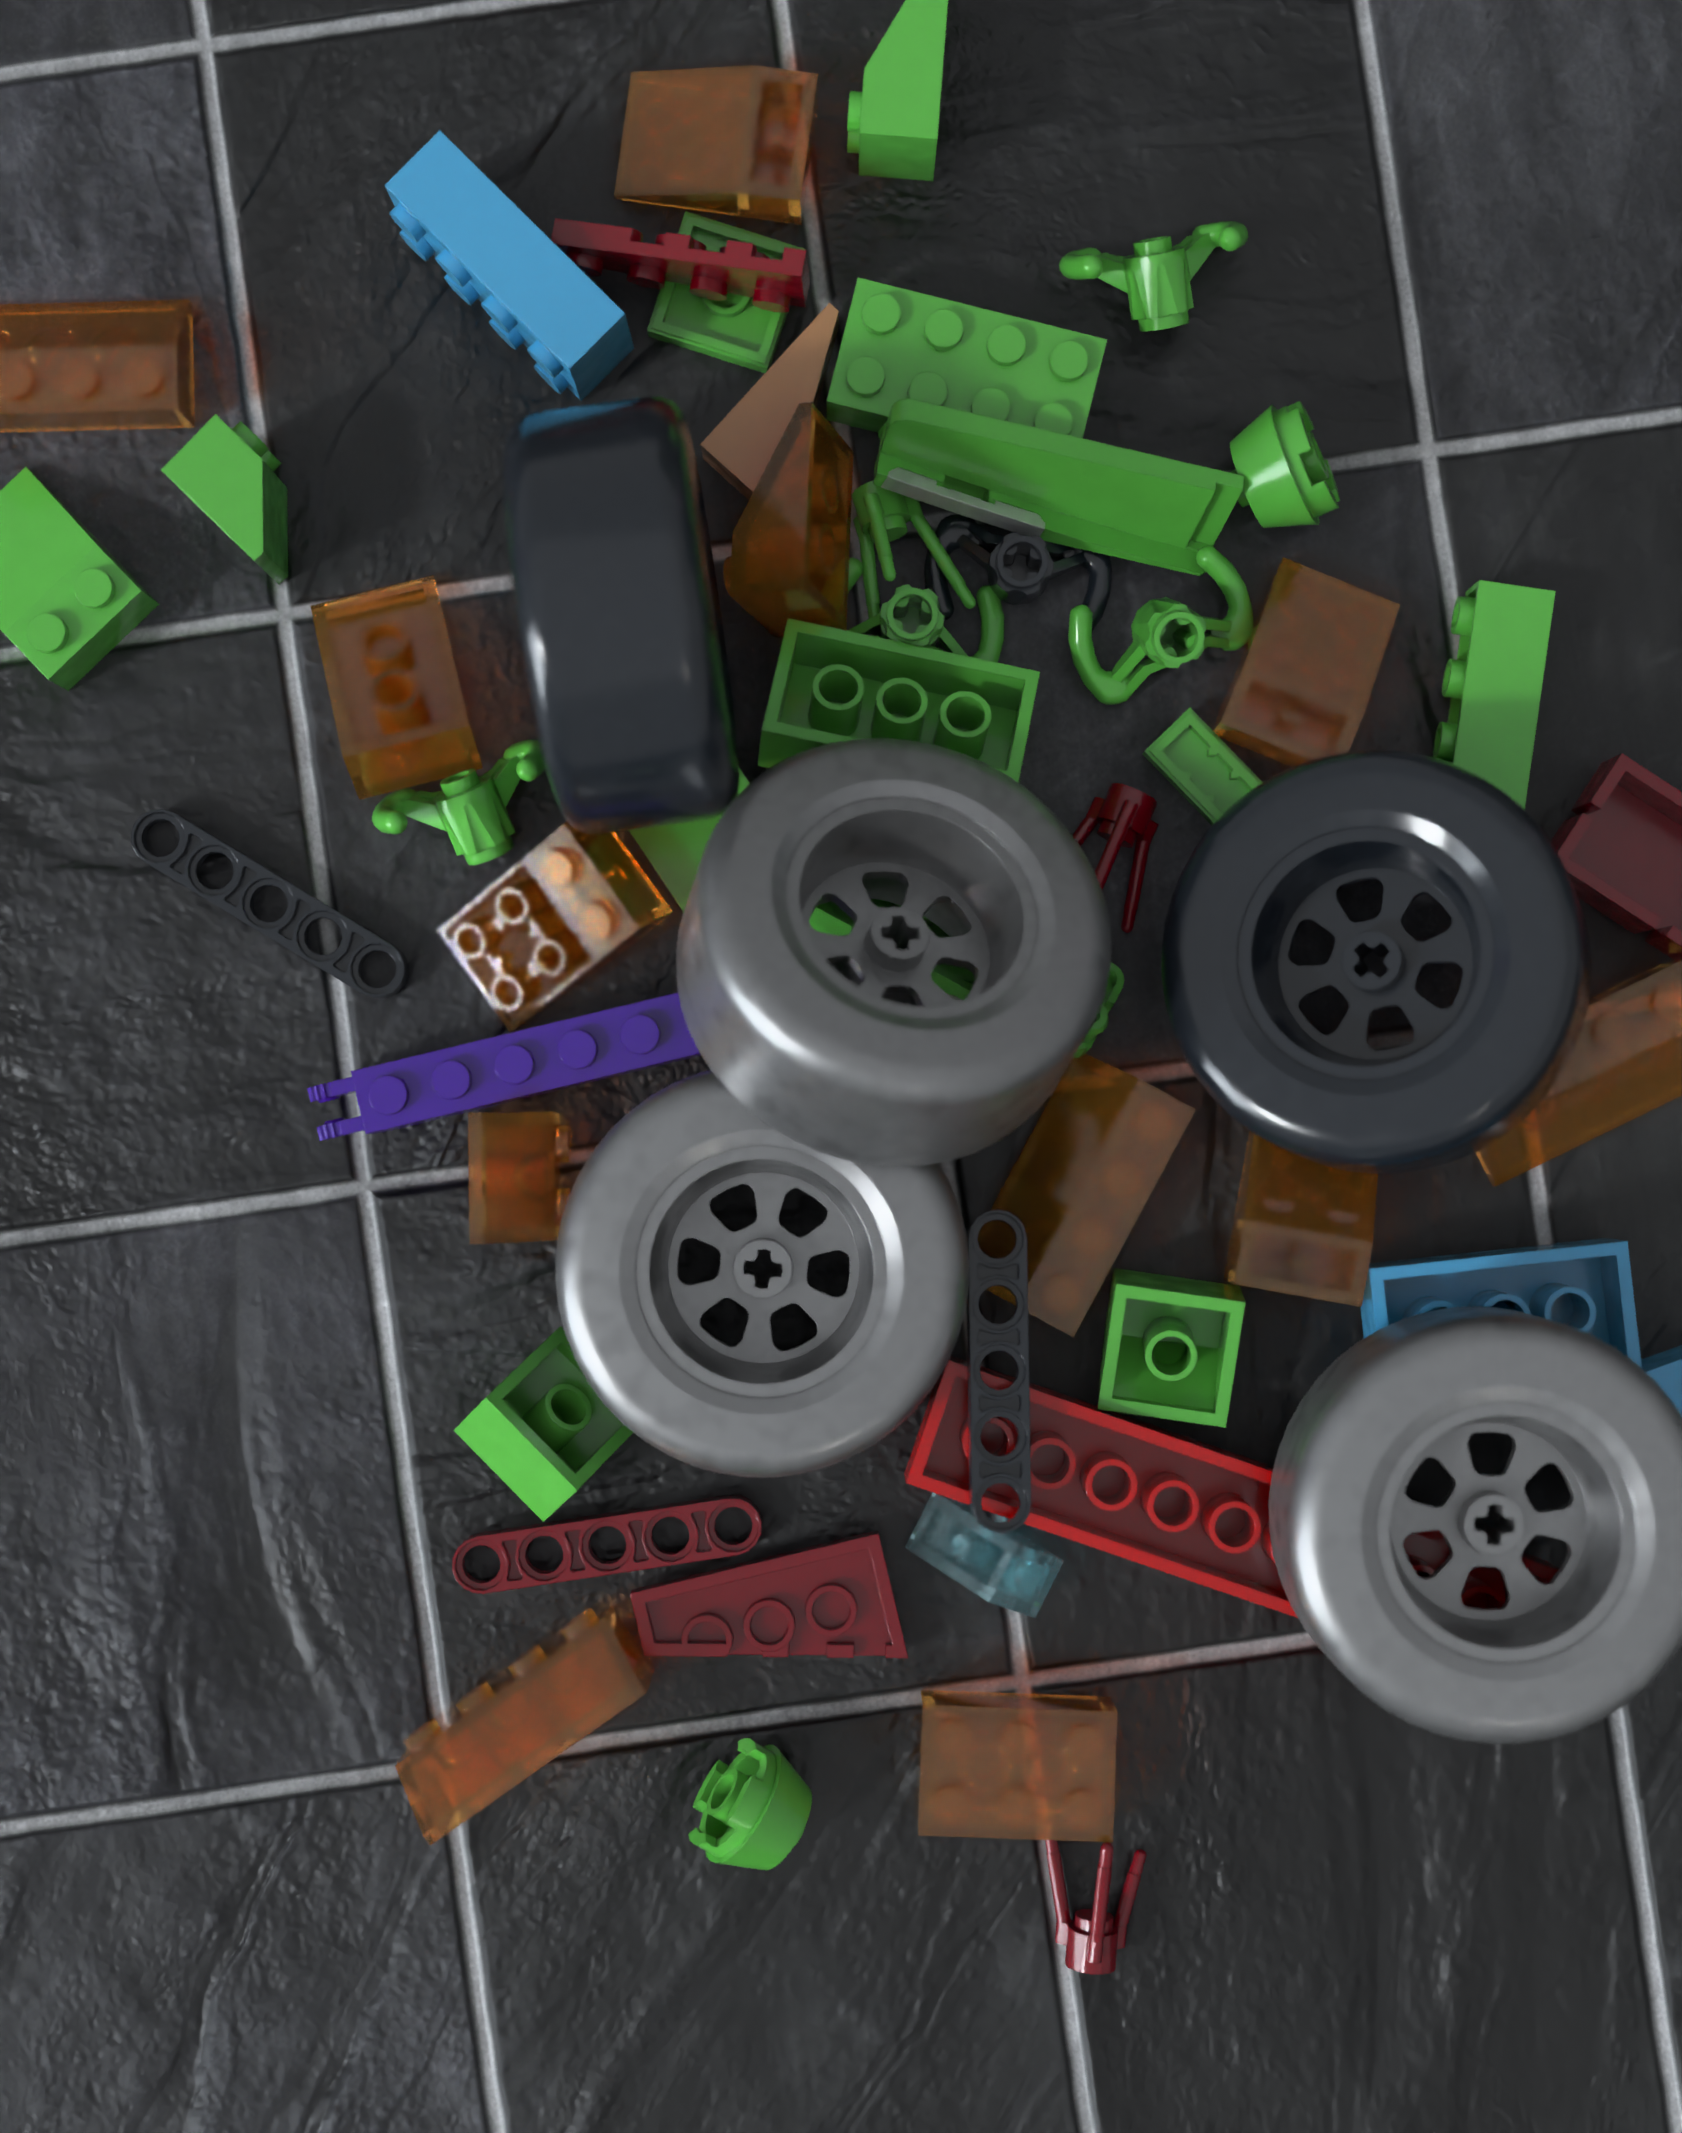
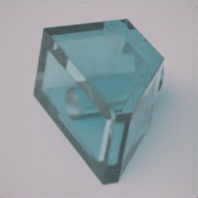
M933 1492L905 1546L906 1549L989 1603L1036 1618L1064 1562L1061 1558L1016 1531L998 1533L987 1530L977 1523L970 1508Z

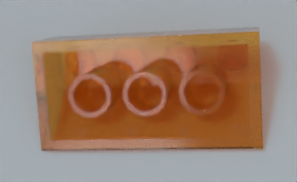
M189 299L0 304V433L195 428L192 302Z
M1682 960L1662 963L1589 999L1582 1032L1573 1054L1558 1081L1542 1102L1521 1123L1500 1139L1476 1152L1492 1186L1496 1187L1682 1096Z
M1087 1054L1079 1058H1072L990 1209V1211L996 1209L1009 1211L1018 1217L1025 1227L1028 1263V1313L1072 1337L1075 1336L1196 1111L1191 1106L1139 1078ZM988 1222L980 1229L978 1235L979 1247L987 1256L997 1259L1009 1255L1014 1248V1234L1010 1227L1003 1222ZM1000 1286L987 1288L988 1291L1016 1306L1013 1295L1006 1288Z
M612 1606L598 1616L592 1608L585 1610L560 1629V1632L565 1637L563 1641L546 1653L540 1645L531 1648L507 1667L512 1673V1677L493 1690L487 1681L480 1684L455 1704L461 1713L441 1727L433 1718L403 1740L408 1750L403 1753L395 1768L420 1830L430 1846L647 1693L655 1667L648 1657L644 1656L643 1650Z

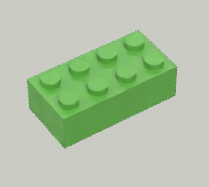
M858 277L827 397V420L878 433L883 424L887 422L891 407L895 402L902 399H915L1083 438L1107 339Z
M788 618L762 726L758 766L771 768L791 756L834 742L890 738L937 745L963 753L990 765L1019 783L1040 671Z

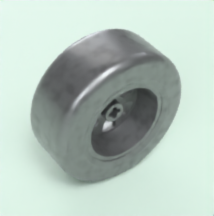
M878 738L834 742L808 749L766 770L748 784L732 801L716 824L706 844L679 927L676 948V974L679 998L688 1029L699 1052L714 1075L747 1110L771 1128L809 1148L848 1161L897 1167L930 1165L976 1153L998 1142L1034 1114L1054 1090L1097 1017L1106 992L1112 951L1110 918L1104 894L1096 874L1074 837L1043 802L1006 774L963 753L912 740ZM870 898L889 901L902 906L881 908L875 906ZM830 901L835 903L854 921L853 929L846 936H838L815 930L809 923L815 908L820 904ZM923 916L939 926L950 937H937L928 928L923 920ZM838 962L849 964L861 979L862 984L857 987L844 978L830 964ZM947 964L962 967L973 973L975 981L966 999L955 1000L933 982L931 974L936 965ZM885 993H907L913 997L917 1006L895 1003L882 999V996Z
M712 1070L675 1082L648 1097L629 1111L605 1135L591 1153L569 1195L560 1224L556 1249L555 1281L563 1328L574 1358L587 1382L604 1405L626 1427L645 1442L665 1454L692 1466L716 1473L742 1477H781L823 1469L849 1459L875 1445L895 1430L917 1409L932 1390L946 1367L957 1342L965 1315L969 1288V1255L960 1207L951 1184L939 1163L904 1167L880 1166L848 1161L816 1151L776 1131L752 1114L729 1093ZM747 1184L753 1189L755 1194L757 1219L746 1228L731 1231L713 1214L710 1207L711 1200L727 1189ZM794 1188H798L811 1195L827 1209L825 1221L802 1237L792 1234L779 1222V1214L785 1195ZM695 1238L719 1250L720 1268L716 1278L695 1284H686L679 1279L678 1259L681 1243L685 1239ZM763 1249L771 1251L772 1262L782 1264L783 1270L782 1274H772L767 1285L758 1284L756 1273L746 1271L745 1265L746 1261L756 1260L759 1250ZM835 1250L843 1251L849 1256L850 1274L847 1290L843 1295L831 1296L808 1284L807 1269L811 1257ZM724 1298H730L739 1303L748 1311L749 1315L743 1339L735 1346H729L716 1339L701 1326L703 1313ZM794 1303L799 1305L815 1321L817 1334L799 1346L788 1350H780L773 1342L771 1315L774 1311Z
M1453 1307L1433 1310L1399 1320L1357 1342L1321 1374L1301 1400L1284 1433L1271 1478L1269 1531L1273 1557L1287 1598L1304 1629L1332 1663L1362 1693L1385 1710L1413 1725L1461 1740L1485 1743H1524L1550 1739L1582 1729L1625 1706L1644 1691L1664 1671L1682 1647V1416L1661 1387L1638 1364L1613 1346L1589 1333L1566 1324L1510 1309ZM1497 1432L1511 1436L1513 1448L1506 1467L1500 1474H1480L1474 1470L1468 1450V1440L1472 1434ZM1428 1457L1437 1459L1453 1481L1449 1494L1437 1506L1412 1501L1405 1492L1412 1474L1421 1462ZM1554 1463L1565 1479L1571 1494L1570 1501L1560 1508L1541 1511L1534 1510L1525 1494V1484L1543 1465ZM1489 1508L1498 1513L1500 1517L1498 1523L1487 1525L1485 1533L1475 1527L1474 1523L1476 1517L1487 1516ZM1439 1530L1449 1546V1557L1432 1575L1419 1577L1407 1558L1403 1542L1412 1533ZM1536 1535L1563 1540L1568 1546V1554L1560 1569L1547 1583L1538 1582L1524 1566L1521 1559L1527 1544ZM1482 1566L1499 1569L1506 1590V1600L1501 1607L1476 1608L1463 1605L1461 1593L1471 1569Z

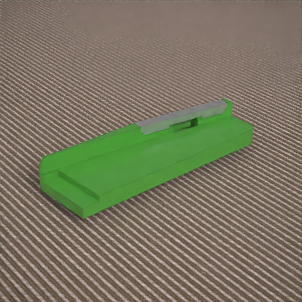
M902 399L895 402L891 407L887 422L878 431L880 446L875 462L873 485L1022 535L1030 537L1037 535L1047 542L1196 576L1206 573L1197 564V552L1204 546H1214L1244 489V476L915 399Z

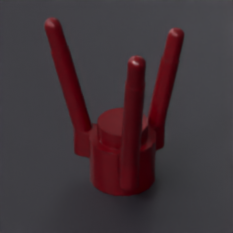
M1112 783L1105 799L1094 797L1086 817L1072 836L1081 847L1096 825L1100 824L1097 834L1108 840L1095 870L1102 890L1121 846L1132 848L1135 839L1137 840L1121 923L1122 931L1129 933L1134 927L1150 843L1159 825L1151 820L1158 803L1153 797L1138 789L1120 783Z
M1047 1827L1044 1830V1838L1057 1920L1055 1942L1066 1946L1065 1964L1068 1968L1092 1975L1111 1973L1116 1968L1117 1949L1125 1948L1127 1924L1142 1877L1146 1852L1143 1849L1135 1851L1116 1914L1113 1917L1112 1914L1107 1912L1114 1848L1110 1842H1104L1100 1849L1093 1909L1078 1910L1075 1912V1920H1071L1057 1833L1053 1827Z

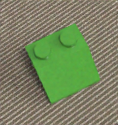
M215 414L161 471L280 585L288 577L287 487L274 473L281 465V462L243 422L240 421L231 429Z
M1113 1268L1104 1328L1097 1409L1226 1428L1246 1303L1240 1286Z
M561 1326L506 1377L454 1430L543 1522L567 1501L633 1433L604 1405L589 1385L574 1358L564 1329Z

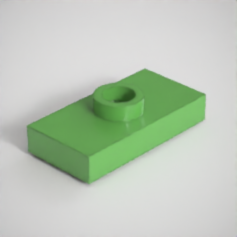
M1191 708L1186 710L1142 753L1211 826L1234 803L1250 790L1263 783Z

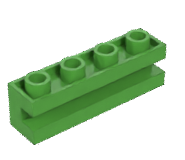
M1479 580L1466 591L1465 597L1458 596L1454 605L1451 633L1460 635L1456 660H1448L1444 672L1442 695L1443 697L1451 698L1448 722H1440L1437 727L1433 757L1460 766L1486 779L1508 794L1525 810L1556 591Z

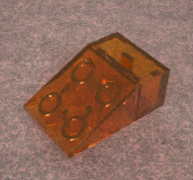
M757 65L631 72L614 199L802 225L819 102L818 74Z
M1283 557L1212 730L1225 740L1292 767L1320 757L1349 752L1365 713L1400 604Z
M566 822L436 931L509 1032H512L632 946L672 914L673 911L616 832L585 834L574 829Z
M1249 1131L1224 1280L1235 1285L1362 1307L1373 1245L1378 1174L1344 1171L1321 1165L1284 1150Z

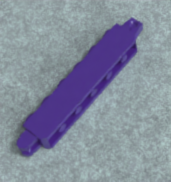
M679 992L350 1071L352 1077L307 1088L310 1102L317 1101L319 1103L338 1100L343 1095L356 1093L361 1116L350 1119L343 1117L329 1120L322 1126L316 1127L319 1141H324L365 1131V1134H377L702 1055L688 1029L680 1003Z

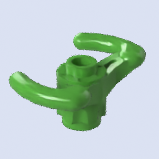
M1235 221L1202 224L1194 229L1192 235L1187 236L1181 243L1173 247L1171 236L1153 237L1133 242L1134 254L1129 256L1101 253L1096 248L1091 247L1069 252L1060 259L1059 270L1068 279L1098 278L1128 293L1131 320H1138L1140 332L1173 328L1190 322L1188 310L1194 308L1190 281L1214 248L1222 247L1226 251L1239 249L1248 240V230L1243 223Z
M1212 546L1202 547L1197 552L1196 560L1197 564L1216 581L1223 592L1228 604V614L1223 619L1200 616L1188 608L1186 604L1167 597L1149 600L1137 610L1131 625L1133 642L1112 671H1105L1101 668L1095 655L1092 641V611L1086 605H1077L1071 609L1069 614L1068 641L1072 661L1083 684L1099 702L1105 705L1126 702L1151 673L1167 667L1179 668L1182 663L1192 659L1197 660L1207 647L1222 648L1224 651H1236L1251 639L1254 632L1253 606L1246 584L1234 565L1216 548ZM1144 656L1148 657V659L1141 661Z
M854 557L846 558L828 580L819 602L818 625L842 629L840 618L843 605L849 591L863 574V565L860 560ZM909 584L896 588L892 598L882 604L879 614L847 630L869 635L880 629L881 636H871L943 651L935 647L937 641H939L947 652L968 656L943 626L944 615L939 610L938 596L929 588L922 590L912 588ZM985 585L976 594L981 617V638L978 651L970 657L998 663L1004 642V612L1001 600L989 585Z
M527 739L512 744L504 751L503 757L498 759L493 768L482 776L477 775L475 768L466 769L448 776L440 782L443 791H415L411 788L397 790L385 796L375 806L372 814L373 825L382 833L400 834L406 830L408 824L407 817L446 831L456 855H464L468 865H478L498 858L514 847L511 835L515 833V829L506 810L520 779L531 782L546 770L540 742L535 739Z

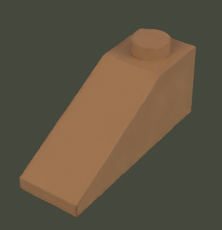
M830 303L700 444L703 459L758 509L770 497L775 502L780 501L794 487L801 476V472L796 468L801 464L839 330V311Z

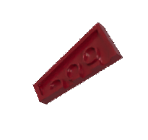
M555 218L551 241L587 276H601L603 269L627 273L626 279L629 282L655 289L664 288L665 281L689 285V292L693 295L718 301L726 300L728 293L751 297L753 298L752 304L754 306L772 312H789L790 305L806 307L810 286L807 250L784 247L782 260L770 259L765 254L757 252V246L754 243L727 240V245L721 247L719 252L706 251L707 246L695 240L691 235L666 232V234L657 235L655 244L644 243V235L634 228Z
M878 1530L632 1589L630 1592L644 1656L727 1657L730 1654L763 1655V1657L827 1655V1658H854V1656L908 1658Z

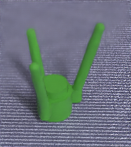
M873 481L863 484L854 490L852 500L857 516L853 519L859 538L868 619L880 613L874 543L883 577L886 581H893L896 577L889 542L903 537L908 532L906 523L909 521L915 527L963 605L968 609L975 607L976 600L923 515L918 500L873 485Z

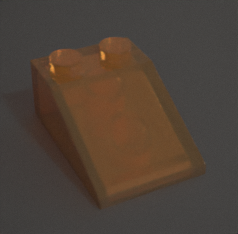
M812 402L799 403L732 532L731 556L725 559L723 568L724 583L729 595L774 637L784 636L788 618L842 630L847 629L854 451Z
M434 575L310 606L342 756L359 800L447 778L466 769H483Z

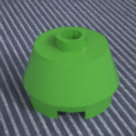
M1300 401L1278 410L1273 404L1270 405L1230 441V451L1235 469L1229 473L1244 476V489L1238 498V502L1242 508L1250 505L1255 517L1263 528L1319 525V516L1339 508L1337 502L1340 501L1332 470L1328 460L1323 458L1319 445L1312 433V430L1315 429Z
M744 1738L738 1741V1751L741 1753L731 1764L727 1765L718 1760L706 1776L693 1804L694 1809L703 1813L699 1829L695 1827L688 1836L694 1845L705 1850L707 1858L713 1863L770 1870L786 1858L802 1837L811 1811L812 1791L775 1745L762 1746L752 1739Z

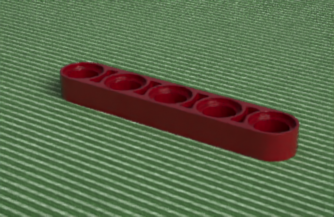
M729 1494L480 1532L469 1536L457 1548L452 1561V1571L456 1581L463 1589L472 1593L487 1594L737 1556L748 1552L756 1545L762 1531V1516L759 1508L751 1499L742 1495ZM738 1507L750 1516L752 1530L744 1540L729 1542L717 1533L715 1521L718 1514L724 1509ZM676 1517L686 1524L689 1531V1540L682 1549L669 1552L659 1548L655 1543L653 1527L660 1519ZM604 1526L614 1527L624 1535L626 1551L619 1559L603 1561L592 1552L590 1538L592 1533L598 1528ZM550 1536L559 1542L563 1550V1560L557 1568L543 1571L532 1565L527 1554L528 1546L534 1538ZM475 1546H488L498 1554L500 1570L494 1578L478 1580L468 1573L465 1566V1556Z

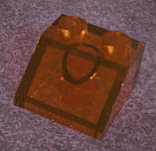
M560 1112L468 1113L470 1244L558 1240L560 1224L571 1193V1188H561L560 1163L571 1162L572 1142L570 1124H560Z

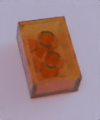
M921 1690L916 1809L918 1835L1113 1842L1117 1710L1111 1697Z

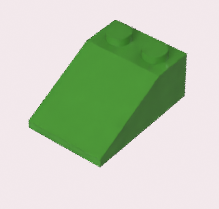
M905 0L864 68L863 92L850 91L847 153L859 154V176L934 181L948 0Z
M25 467L0 491V630L49 681L69 691L145 619L159 603L35 474Z

